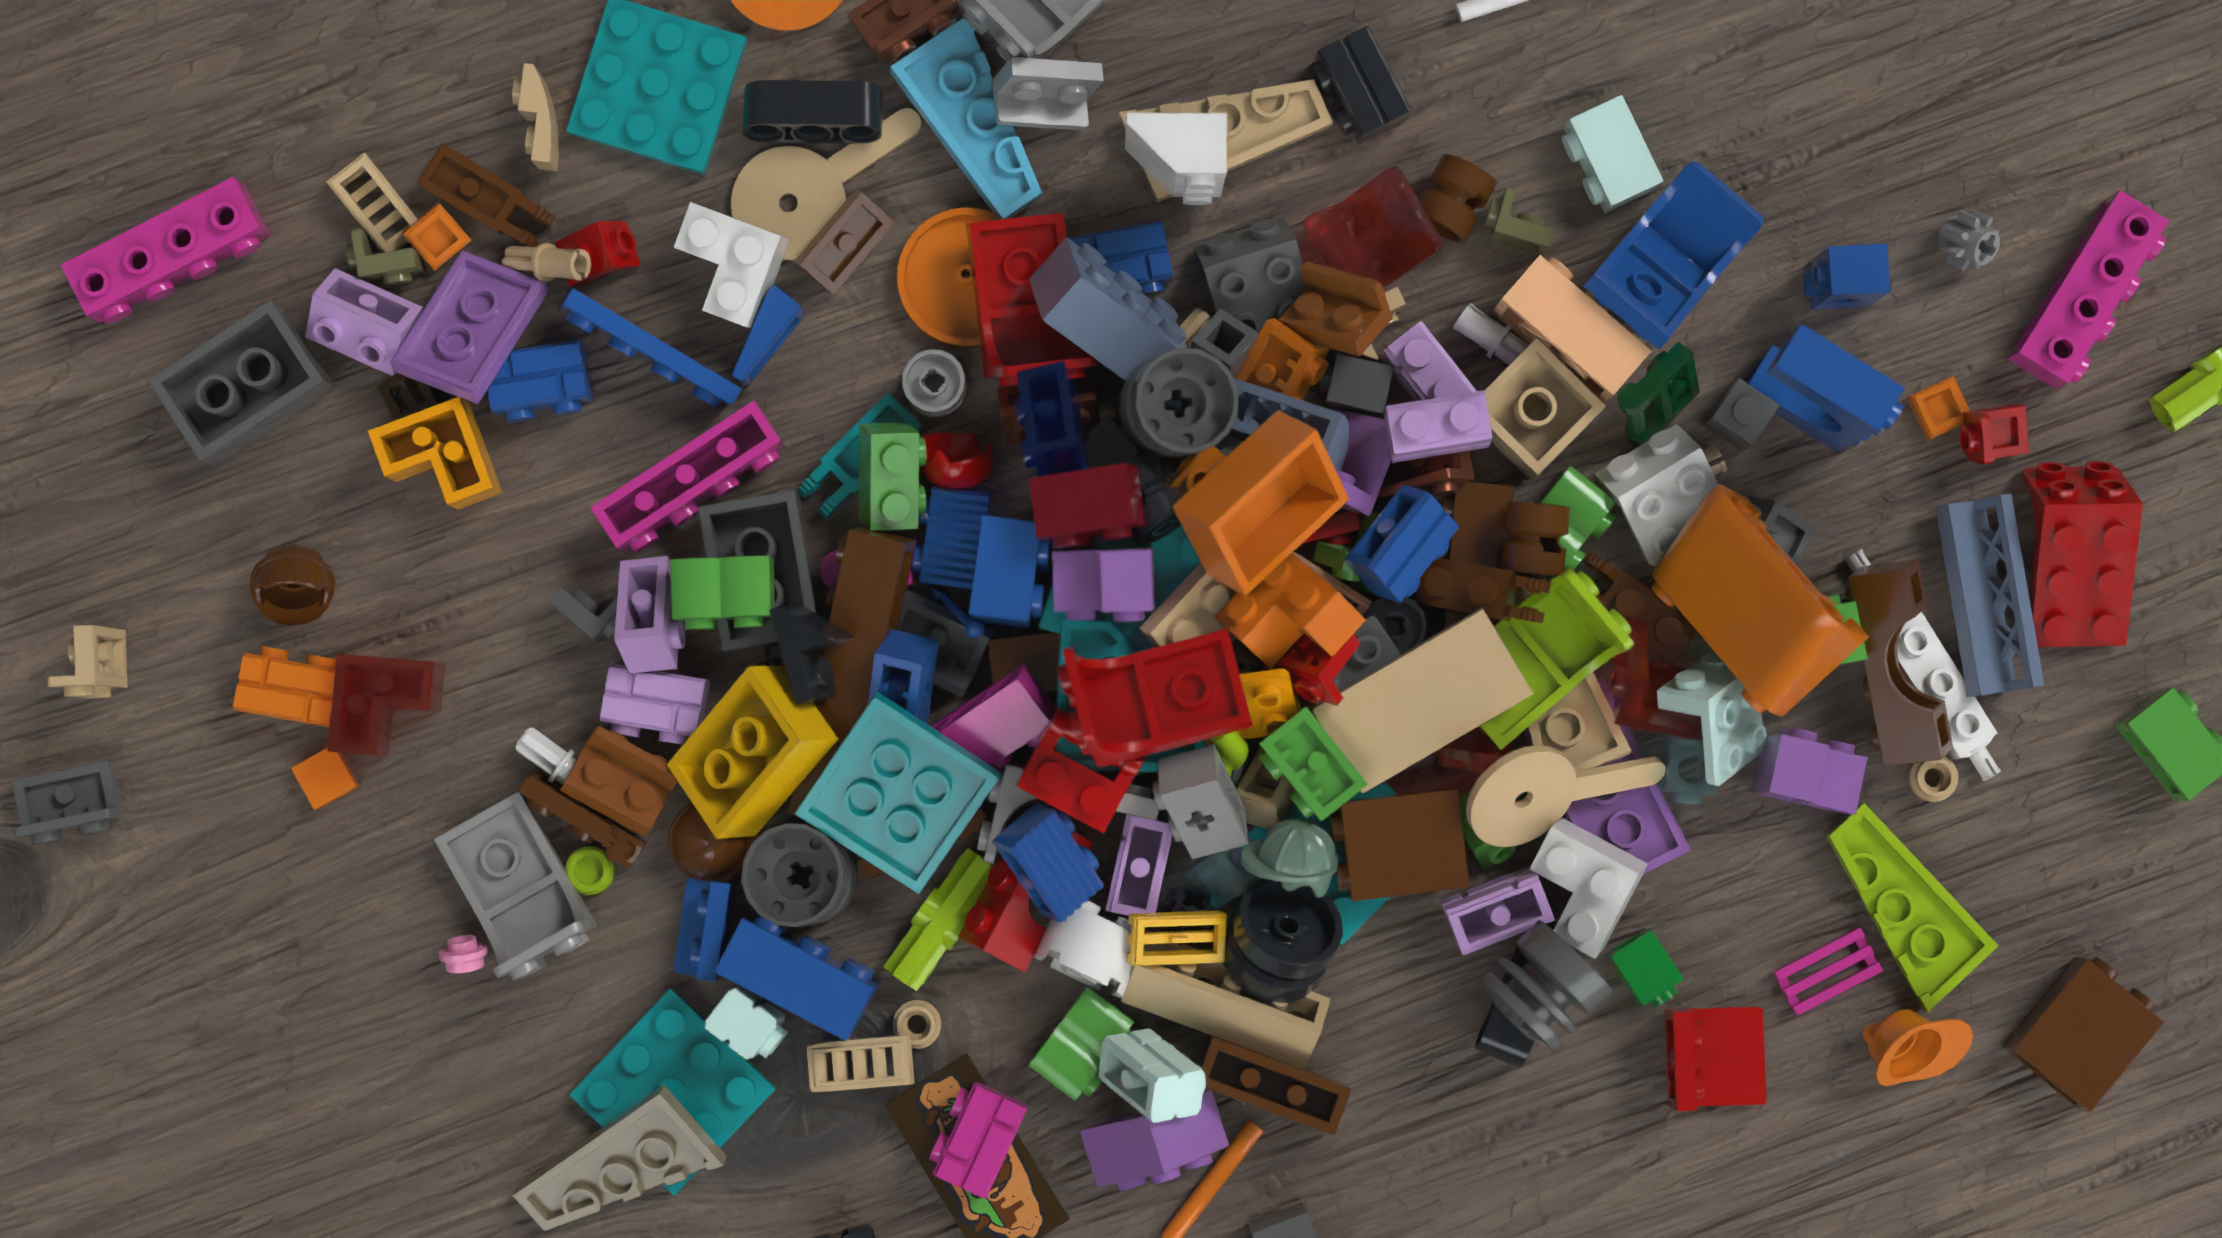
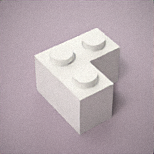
M690 202L674 248L718 264L702 311L752 328L767 291L774 284L790 240Z
M1561 818L1551 826L1530 870L1573 893L1554 932L1570 946L1595 959L1608 943L1648 863Z

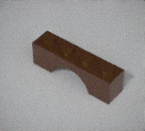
M1919 559L1862 566L1849 576L1845 595L1847 603L1856 601L1861 628L1869 636L1864 641L1868 659L1864 660L1867 676L1863 680V692L1867 704H1872L1875 716V723L1872 725L1873 745L1876 751H1881L1884 766L1942 760L1953 748L1945 700L1934 698L1918 690L1903 673L1897 653L1898 639L1902 628L1906 622L1915 618L1927 607Z

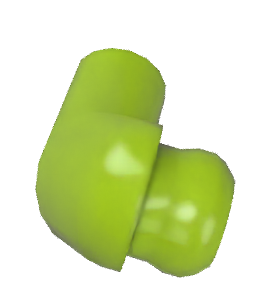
M1237 731L1210 738L1216 745L1215 747L1230 777L1232 771H1237L1242 766L1249 752L1248 745Z

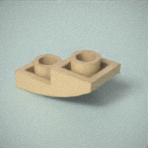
M524 63L522 77L516 76L514 80L512 101L513 105H518V111L525 120L536 121L535 126H529L527 129L525 151L527 155H531V161L538 169L558 171L559 136L553 102L540 72L534 64Z

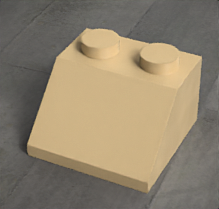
M1538 338L1484 390L1492 430V442L1529 480L1538 476L1606 407Z

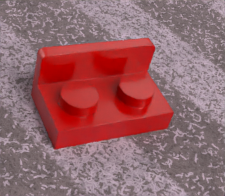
M1303 633L1271 669L1252 652L1250 655L1262 671L1287 670L1290 674L1294 692L1300 694L1309 702L1317 703L1320 700L1338 706L1344 698L1332 681L1360 646V642L1353 634L1333 656H1330Z

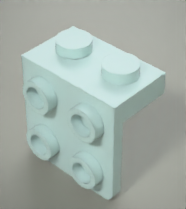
M1715 652L1702 655L1697 662L1676 674L1675 678L1657 690L1658 709L1701 716L1706 781L1710 785L1720 786L1762 752L1766 744L1767 733L1762 723V714L1754 710L1741 695V691L1745 687Z

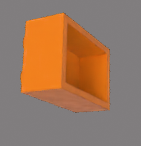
M1278 410L1172 507L1207 574L1246 596L1349 500V497L1317 430Z

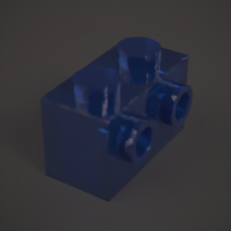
M1065 361L1016 372L1020 397L1014 398V405L1020 426H1025L1026 438L1020 440V445L1026 467H1035L1039 477L1090 469L1078 393Z

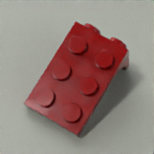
M1064 212L967 223L966 229L984 378L998 377L999 386H1013L1038 383V373L1046 372V381L1086 377L1085 367L1098 366L1097 360L1042 320L1029 282L1033 274L1067 237Z
M2092 461L2086 463L2085 467H2066L2056 462H2042L2037 467L2024 468L2022 481L2029 490L2035 519V548L2029 599L2038 647L2126 646L2143 502L2121 471L2107 462Z
M1227 628L1116 658L1086 659L1078 656L1073 647L1062 649L1065 664L1057 665V670L1063 692L1068 696L1071 708H1077V711L1068 713L1075 741L1080 744L1082 754H1091L1098 768L1253 727Z

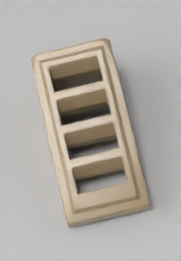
M366 152L326 181L382 253L400 250L409 243L402 232L415 222L417 217ZM367 171L372 179L350 195L345 186ZM379 186L384 194L362 210L357 202ZM391 201L397 209L374 226L369 217ZM401 217H404L408 225L386 241L381 233Z
M1260 745L1236 790L1246 810V823L1270 829L1276 823L1285 820L1293 802L1289 795L1296 789L1285 775H1282L1277 780L1272 776L1258 758L1265 752ZM1261 783L1276 787V790L1262 787Z
M910 1035L854 1038L847 1041L843 1039L826 1040L807 1045L811 1092L915 1084ZM885 1047H892L894 1075H887ZM871 1048L874 1076H869L867 1049ZM848 1050H852L854 1078H849Z

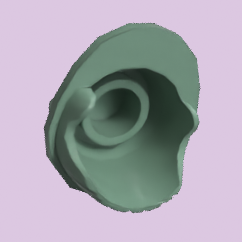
M1294 818L1276 823L1269 829L1264 839L1248 843L1241 851V864L1248 872L1260 878L1282 882L1283 888L1288 891L1295 890L1300 886H1310L1315 897L1320 898L1326 894L1332 875L1337 872L1338 854L1335 852L1332 838L1326 831L1311 820Z

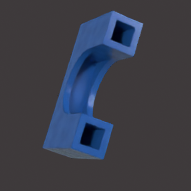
M1802 324L1791 331L1781 349L1774 345L1766 349L1745 381L1780 405L1774 414L1836 452L1850 445L1855 447L1861 440L1867 441L1872 434L1877 436L1883 428L1888 430L1896 421L1904 406L1898 402V399L1905 387Z

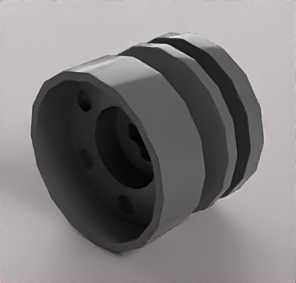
M1178 348L1142 362L1128 375L1120 392L1119 415L1126 434L1140 449L1148 453L1154 452L1158 457L1178 458L1211 448L1230 432L1238 414L1239 393L1231 372L1218 358L1200 349ZM1171 398L1174 401L1180 400L1182 409L1176 412L1165 410L1164 401Z
M786 823L768 829L752 843L743 860L741 881L747 901L761 917L782 926L814 927L832 921L848 907L856 891L858 869L852 851L816 827ZM800 865L813 868L814 874L809 877L811 886L796 883L795 878L801 874Z
M1537 920L1516 942L1519 950L1528 961L1527 964L1520 968L1512 961L1501 957L1497 963L1511 980L1505 985L1490 971H1487L1479 980L1487 988L1496 1008L1528 1039L1546 1046L1555 1053L1563 1043L1549 1026L1555 1021L1566 1032L1573 1035L1577 1028L1565 1010L1572 1004L1582 1012L1592 1016L1614 992L1604 979L1567 942L1541 920Z

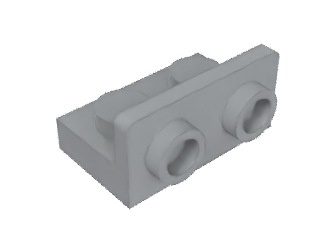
M1011 57L992 80L996 123L1006 126L1084 130L1089 125L1087 99L1104 82L1102 63Z

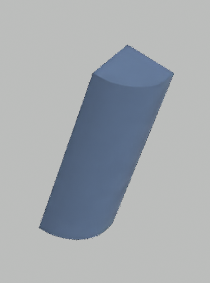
M1233 378L1239 393L1238 414L1229 434L1241 441H1245L1279 410L1315 428L1334 468L1339 471L1342 470L1349 442V424L1347 418L1342 413ZM1171 398L1164 401L1165 410L1176 412L1182 409V404L1180 400L1174 401Z

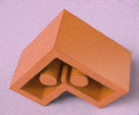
M1293 553L1282 561L1246 596L1237 592L1215 616L1237 640L1270 669L1303 633L1330 656H1333L1366 621L1335 588Z

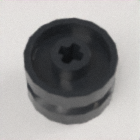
M1264 878L1259 879L1245 891L1226 929L1225 962L1223 964L1234 982L1247 993L1262 1000L1289 1003L1303 999L1318 986L1327 965L1331 962L1343 936L1341 915L1329 896L1325 894L1320 898L1315 897L1310 886H1300L1295 890L1288 891L1283 888L1282 882Z

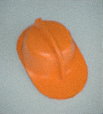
M1909 1009L1898 1010L1890 1014L1883 1021L1865 1026L1862 1032L1863 1038L1868 1043L1870 1056L1877 1065L1875 1072L1876 1080L1883 1086L1923 1080L1941 1075L1953 1068L1965 1056L1973 1038L1970 1025L1961 1019L1929 1021Z

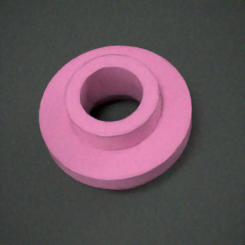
M474 935L452 937L447 940V946L438 951L439 960L445 962V969L449 973H466L484 967V956L488 954L487 944L477 941Z

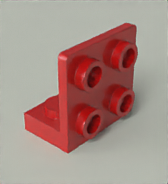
M1761 1007L1664 1009L1668 1107L1676 1111H1697V1106L1763 1105L1766 1103L1764 1019Z

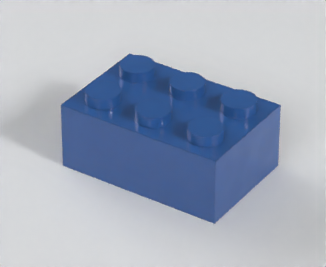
M982 515L969 615L972 619H978L983 624L1032 630L1033 619L1041 620L1046 592L1044 585H1038L1039 573H1049L1053 544H1051L1052 541L1037 539L1035 522Z
M759 914L756 918L753 916L743 918L714 972L845 1041L852 1037L880 985L879 982L871 979L875 971L851 958L841 963L828 956L832 948L807 935L805 938L801 937L799 941L785 934L788 926L777 925L761 917Z

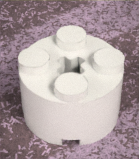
M1090 901L1082 903L1081 908L1076 909L1073 915L1067 916L1064 922L1060 923L1051 919L1034 957L1042 961L1048 954L1054 958L1050 965L1051 968L1097 990H1100L1102 984L1105 986L1111 984L1114 986L1111 995L1122 998L1134 966L1126 962L1127 952L1131 951V945L1127 943L1128 933H1131L1132 925L1128 923V920L1118 917L1117 921L1113 920L1111 922L1098 916L1101 908Z

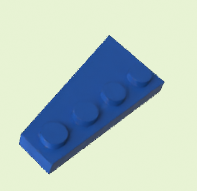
M574 288L567 290L558 305V308L568 313L565 319L589 334L595 328L609 336L611 339L608 345L631 359L638 353L654 362L650 370L674 384L678 378L695 386L692 395L716 409L720 402L726 405H733L742 388Z

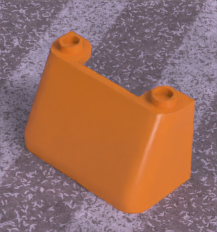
M1718 484L1703 498L1652 571V577L1656 582L1651 588L1669 607L1676 605L1745 687L1741 691V695L1754 710L1762 714L1767 709L1769 712L1783 717L1867 640L1869 636L1854 619L1849 618L1846 622L1843 621L1844 617L1834 607L1836 604L1831 598L1818 591L1766 531L1768 526L1758 519L1761 513L1746 496Z

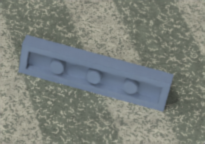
M2002 494L1975 501L1936 506L1967 697L2044 686L2012 494ZM1996 507L1999 524L1995 534L1989 528L1986 510ZM1999 557L2006 565L2007 575L2004 582L1997 575L1996 563ZM2007 605L2014 611L2015 624L2012 630L2006 625L2004 611ZM2015 653L2022 658L2025 679L2015 680L2012 662Z

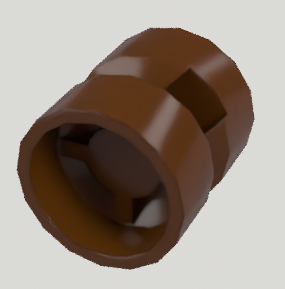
M1443 154L1430 177V181L1434 186L1433 189L1423 190L1411 216L1429 231L1447 240L1465 244L1478 220L1474 210L1485 207L1497 182L1490 174L1478 166L1457 156Z
M1508 501L1505 528L1512 535L1510 539L1503 542L1501 569L1545 575H1557L1559 572L1564 571L1566 548L1560 544V538L1568 534L1571 507Z

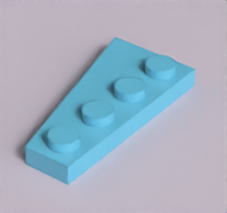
M962 18L890 66V74L997 219H1008L1039 200L1042 191L1020 138L1016 136L1013 126L998 125L996 123L991 69L984 52H981L974 29Z

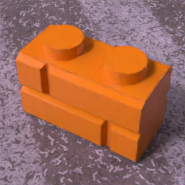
M260 646L258 655L244 653L238 676L239 683L236 687L233 710L338 728L349 674L348 671L335 669L337 659L308 654L306 664L288 661L289 651Z

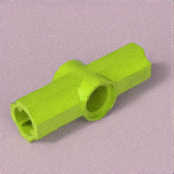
M2222 345L2189 366V372L2148 399L2152 407L2151 411L2155 417L2171 433L2185 427L2214 405L2216 407L2222 405Z
M967 848L950 870L949 875L940 888L937 889L935 887L910 922L912 927L883 968L917 991L935 969L937 962L946 950L950 951L958 941V936L965 925V918L970 909L975 906L988 881L989 872L994 865L984 862L983 857Z

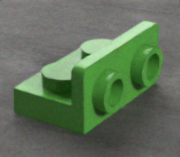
M1307 707L1303 708L1259 743L1265 752L1258 758L1276 780L1282 775L1286 776L1296 789L1289 797L1307 819L1315 813L1323 821L1368 785Z

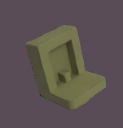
M361 228L351 230L353 243L346 245L348 264L351 272H358V277L370 284L383 282L384 287H399L411 284L413 282L412 276L425 274L423 258L414 248L373 254L370 236Z

